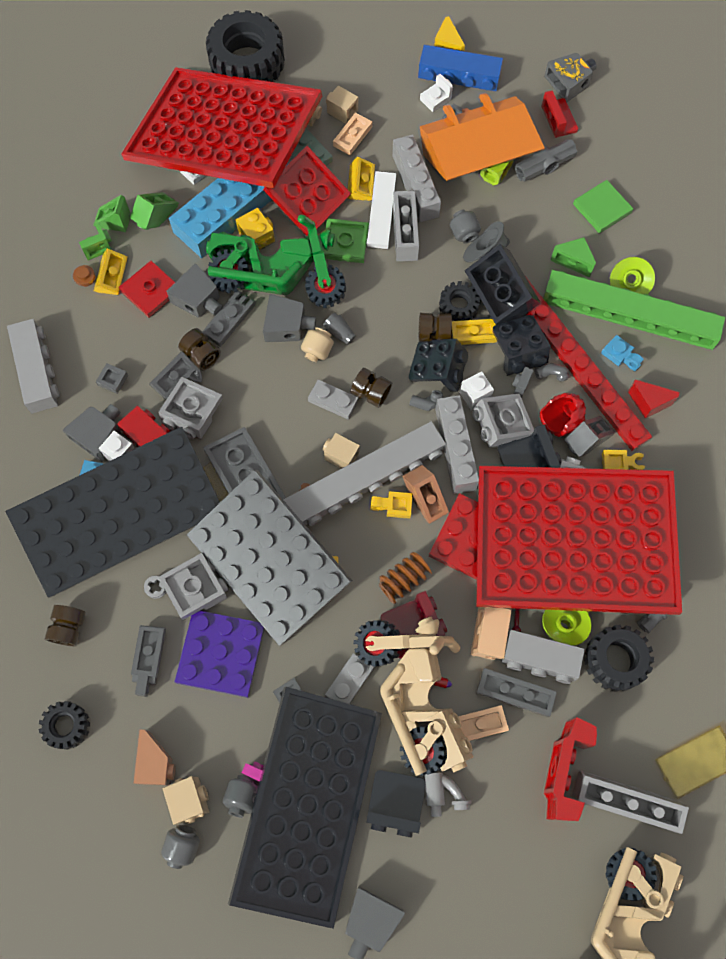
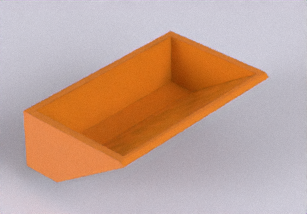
M483 93L479 95V99L483 103L482 107L473 110L465 108L462 109V113L455 115L450 105L443 106L442 109L447 118L420 126L423 156L448 181L544 150L545 147L525 104L514 96L492 103L488 94Z

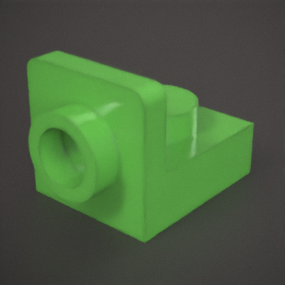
M99 223L95 224L99 234L79 242L87 260L103 255L107 248L111 250L108 244L112 241L107 229L102 230Z

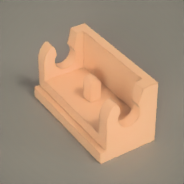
M478 607L470 655L491 660L496 658L504 659L511 610Z

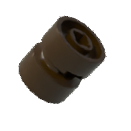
M420 312L418 341L428 342L433 339H451L452 315L449 313H439L437 316H434L433 313Z
M198 328L187 332L178 345L179 350L188 358H191L194 365L201 371L212 367L221 355V349L213 341H210Z
M364 367L357 374L350 393L360 399L366 397L368 403L380 408L385 402L393 383L382 376L377 378L376 373Z
M54 605L50 617L53 625L48 626L44 640L55 644L76 647L80 636L77 628L83 625L86 612L74 607Z

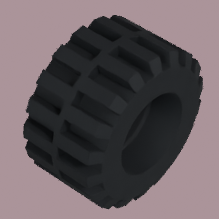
M621 625L609 626L595 635L588 643L589 647L585 649L587 658L584 659L585 665H589L588 674H593L595 677L593 681L596 684L602 683V688H611V691L614 692L619 690L626 691L644 682L648 678L647 674L652 672L653 667L650 664L654 663V657H651L649 654L653 652L652 646L647 647L646 642L649 640L646 636L641 638L639 630L631 631V626L627 625L621 628ZM610 645L620 646L628 653L630 667L627 672L617 671L609 664L607 649Z

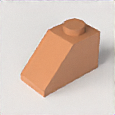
M421 465L402 476L409 493H412V499L429 524L449 513L436 478L427 468Z
M140 730L134 784L169 786L170 780H174L175 764H172V758L151 732Z

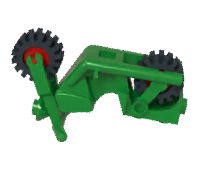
M299 215L298 221L307 227V237L281 240L280 249L272 256L262 255L255 239L246 235L239 237L232 236L226 232L212 233L211 239L207 242L206 253L213 262L208 264V275L222 292L226 290L227 293H231V290H233L235 293L238 292L237 288H240L241 290L246 289L288 295L294 290L313 262H315V271L312 272L310 270L308 273L309 277L306 276L305 288L312 303L315 302L318 307L322 305L323 308H327V305L334 307V303L339 304L341 302L340 299L345 297L344 292H346V283L342 272H339L337 267L334 269L330 264L327 267L323 250L324 248L325 251H328L329 247H333L335 234H332L331 229L328 228L318 235L315 222L305 215ZM251 263L253 272H249L250 269L248 265H250Z

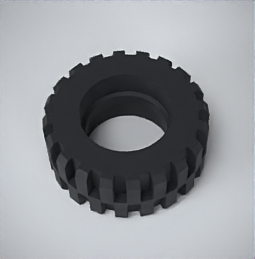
M245 10V12L234 11L231 15H224L222 20L218 19L214 26L210 28L206 37V50L212 73L273 82V79L276 80L280 76L285 61L283 37L277 24L272 22L266 15L263 17L259 12L251 13L250 10ZM245 47L259 50L247 56L232 54L234 51Z

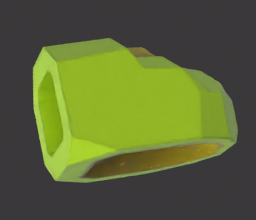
M514 159L482 169L480 172L481 177L493 186L501 183L510 170Z

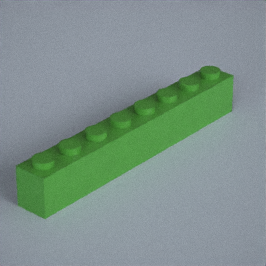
M551 271L543 297L548 305L713 350L720 341L725 317L714 312H705L692 306L676 304L670 300L657 299L648 294H639L626 288L621 289L610 286L607 283L588 280L585 277L573 276L564 271Z

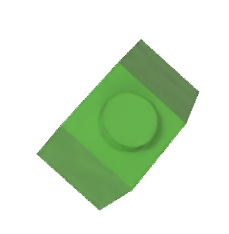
M163 192L137 195L130 219L135 221L138 227L145 230L159 227L178 207L179 202Z

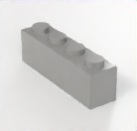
M413 134L394 139L392 156L406 191H415L416 212L419 223L438 218L441 201Z
M34 319L8 325L7 329L24 405L31 414L57 407V397H60L56 384H53L52 381L55 374L52 365L48 364L47 359L50 358V353L47 345L43 343V339H46L43 327L38 326Z
M460 395L437 399L435 411L441 437L446 443L444 453L453 494L475 491L479 484V478Z
M579 770L573 791L575 799L585 802L587 805L680 834L683 833L689 807L679 800Z

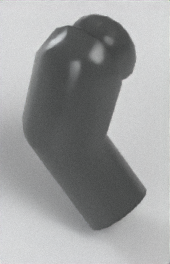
M550 363L534 370L537 379L549 375H557L558 381H565L569 378L568 368L559 364Z
M434 390L425 399L412 395L409 405L430 411L436 408L437 399L443 398V393L439 390Z

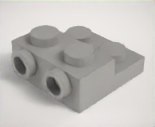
M181 377L159 410L160 420L169 430L183 427L189 439H194L195 437L202 439L212 422V415L222 401V394Z
M520 394L482 398L474 406L473 417L476 421L480 422L482 428L481 438L484 442L488 443L489 448L531 436L534 431Z
M202 553L159 576L182 621L204 608L208 610L227 599L224 593L228 591L226 584L222 578L217 580L213 573L216 569L205 559Z

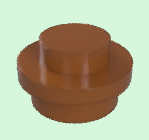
M81 265L74 270L73 279L78 285L87 287L94 282L95 272L92 267Z

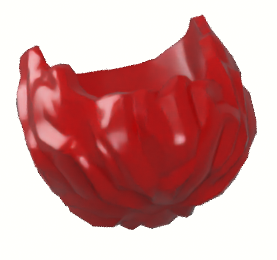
M567 392L554 396L541 409V422L545 425L547 431H550L555 436L560 437L572 433L585 421V402L583 399H580L579 395Z

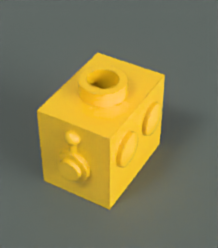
M258 208L236 219L239 234L255 239L259 250L275 242L273 224L268 217L265 218Z

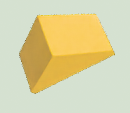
M445 17L435 37L434 46L464 51L465 45L450 17Z

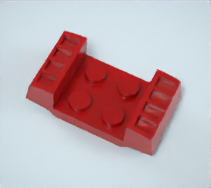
M578 717L565 723L560 739L555 741L544 789V795L547 798L546 819L579 821L585 802L564 797V792L569 790L571 784V775H568L569 766L574 764L577 750L573 746L581 749L596 746L597 727Z

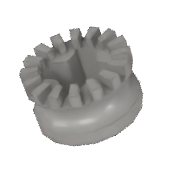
M151 576L145 581L144 591L149 597L157 599L166 593L159 576ZM159 581L161 591L151 593L152 588L150 584H156Z

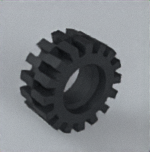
M458 281L457 285L452 282L450 287L446 285L441 292L439 310L442 313L451 314L454 321L472 320V317L474 318L478 312L480 297H478L479 295L473 285L470 288L468 287V282H465V285H461L462 281ZM458 297L463 298L467 301L468 305L465 308H457L451 304V300Z
M59 701L56 702L55 706L50 705L47 707L49 709L48 712L44 711L42 713L44 718L39 720V724L42 725L39 733L43 735L41 737L42 740L47 742V745L50 747L64 750L75 748L78 746L77 743H82L85 740L83 739L84 735L89 733L87 731V727H90V722L87 721L89 716L77 704ZM68 715L73 719L74 726L69 734L61 736L57 733L55 725L60 717Z

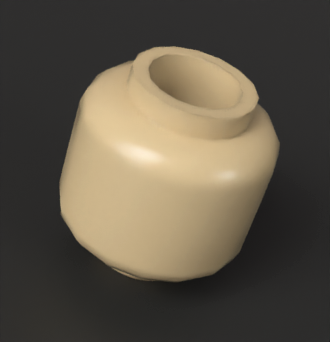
M316 327L315 330L307 332L301 349L306 353L305 358L317 363L318 359H327L334 341L329 332Z

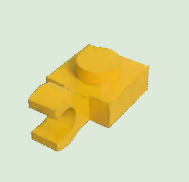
M389 491L388 498L373 496L370 510H387V517L410 519L412 493Z

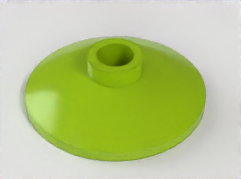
M628 257L621 260L614 266L610 275L611 286L621 289L626 288L639 294H649L655 282V273L652 266L646 260L639 257ZM631 274L636 276V280L632 283L627 280Z
M545 610L543 613L542 623L544 630L553 641L577 646L583 643L591 632V620L587 611ZM561 623H565L568 629L564 628Z

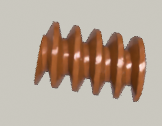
M415 552L410 553V559L403 558V565L397 563L394 566L395 571L389 569L387 571L388 577L384 575L379 577L381 590L393 604H396L395 595L401 598L404 597L402 589L411 592L410 583L418 587V577L426 581L425 572L427 571L432 574L425 560Z

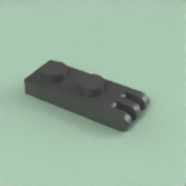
M238 290L202 332L210 341L221 347L253 309L256 301L251 299L248 302L249 297L247 295L242 296V292Z

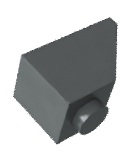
M601 416L583 421L564 440L568 443L570 451L581 457L590 453L616 432Z

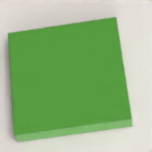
M608 180L576 198L573 202V205L599 234L630 215L633 211L632 206Z
M327 218L326 229H331V233L335 234L333 247H329L328 251H325L323 248L325 259L364 264L369 223Z

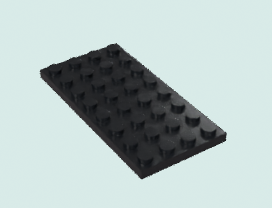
M180 427L5 512L47 597L51 598L196 526L220 501L183 427Z
M284 687L229 897V906L334 929L382 713Z

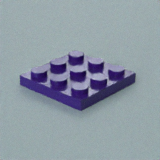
M198 611L191 615L175 683L249 698L265 628L260 622Z

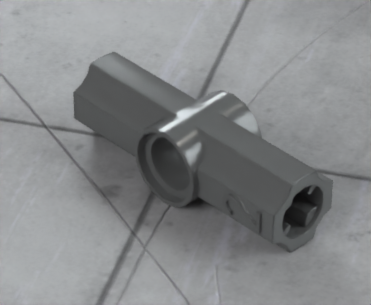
M566 139L550 148L544 146V150L535 152L532 157L516 164L515 171L518 179L525 182L541 173L548 175L554 172L559 164L576 156L577 150L574 141Z

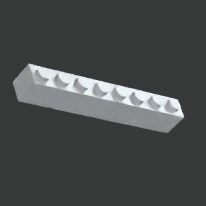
M431 421L283 500L305 525L313 526L322 520L321 517L327 513L333 515L343 508L342 505L348 502L351 504L356 503L363 498L364 493L368 491L374 493L383 487V483L389 480L394 482L403 476V472L418 468L427 459L431 461L437 459L443 454L442 451L446 443Z

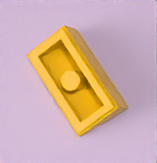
M358 156L351 162L348 179V191L351 194L347 197L348 199L372 200L375 164Z
M107 248L101 259L93 291L118 295V287L122 282L128 256Z

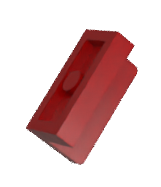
M553 90L545 92L541 107L555 138L577 133L578 126L565 98L556 99Z

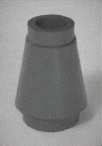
M335 312L323 324L327 332L347 345L356 337L344 318Z

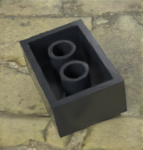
M501 244L464 270L496 325L521 318L541 304L512 253Z

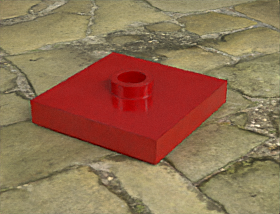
M149 261L118 288L121 293L150 318L170 301L166 291L175 282L155 263Z

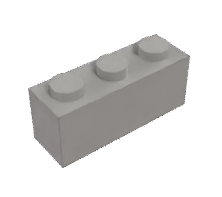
M393 191L396 261H418L419 238L415 191Z
M510 630L507 636L504 659H502L501 663L507 664V668L521 671L524 668L531 670L532 675L538 677L550 675L556 677L558 682L571 684V681L574 682L579 679L584 649Z

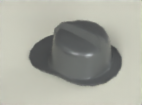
M500 221L491 224L467 247L463 255L464 261H476L499 244L507 247L510 240L504 234V224Z

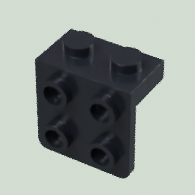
M528 315L493 326L492 333L505 355L503 370L507 376L521 373L525 367L531 369L548 363L551 346L534 316Z
M457 339L418 342L408 377L412 382L441 381L450 392H458L460 383L463 381L465 364L468 361V351Z
M545 425L535 427L531 436L501 444L497 449L503 466L561 467L560 455L554 451L552 434L550 431L547 432Z
M378 770L374 777L366 823L371 824L372 830L386 832L387 827L397 829L396 835L412 838L413 833L419 834L420 816L426 787L425 780Z

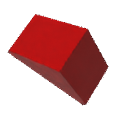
M636 379L628 391L644 418L672 406L680 392Z

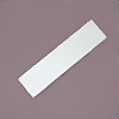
M375 172L367 247L388 249L396 173Z

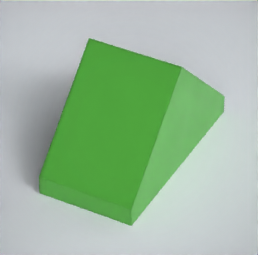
M120 195L99 207L93 226L99 223L102 229L126 232L131 213L125 197Z
M584 237L556 245L550 261L590 277L596 264Z

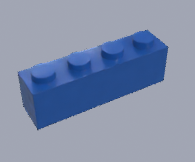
M424 45L419 63L418 78L436 81V76L441 74L451 84L497 91L503 58Z

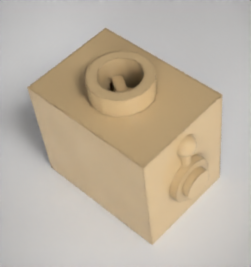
M199 777L179 778L172 785L162 788L173 825L191 824L196 822L195 820L198 817H203L209 813L206 802L209 800L206 787L201 785Z

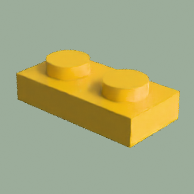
M493 319L452 321V339H457L462 345L496 343L497 340L492 333V328L496 324Z

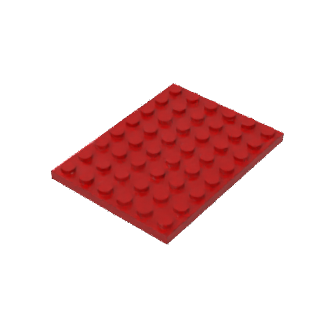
M175 67L121 155L126 161L274 188L323 97L322 91L314 88L235 76L231 77Z
M479 466L476 607L680 615L682 613L674 471Z

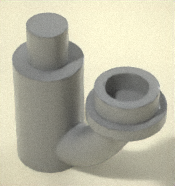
M443 773L425 774L427 806H431V817L442 816L441 805H445L444 788H447L456 799V801H452L454 810H470L471 801L466 800L458 785L450 777Z

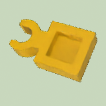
M603 450V469L644 470V465H637L635 463V460H642L644 454L635 453L632 456H627V450Z

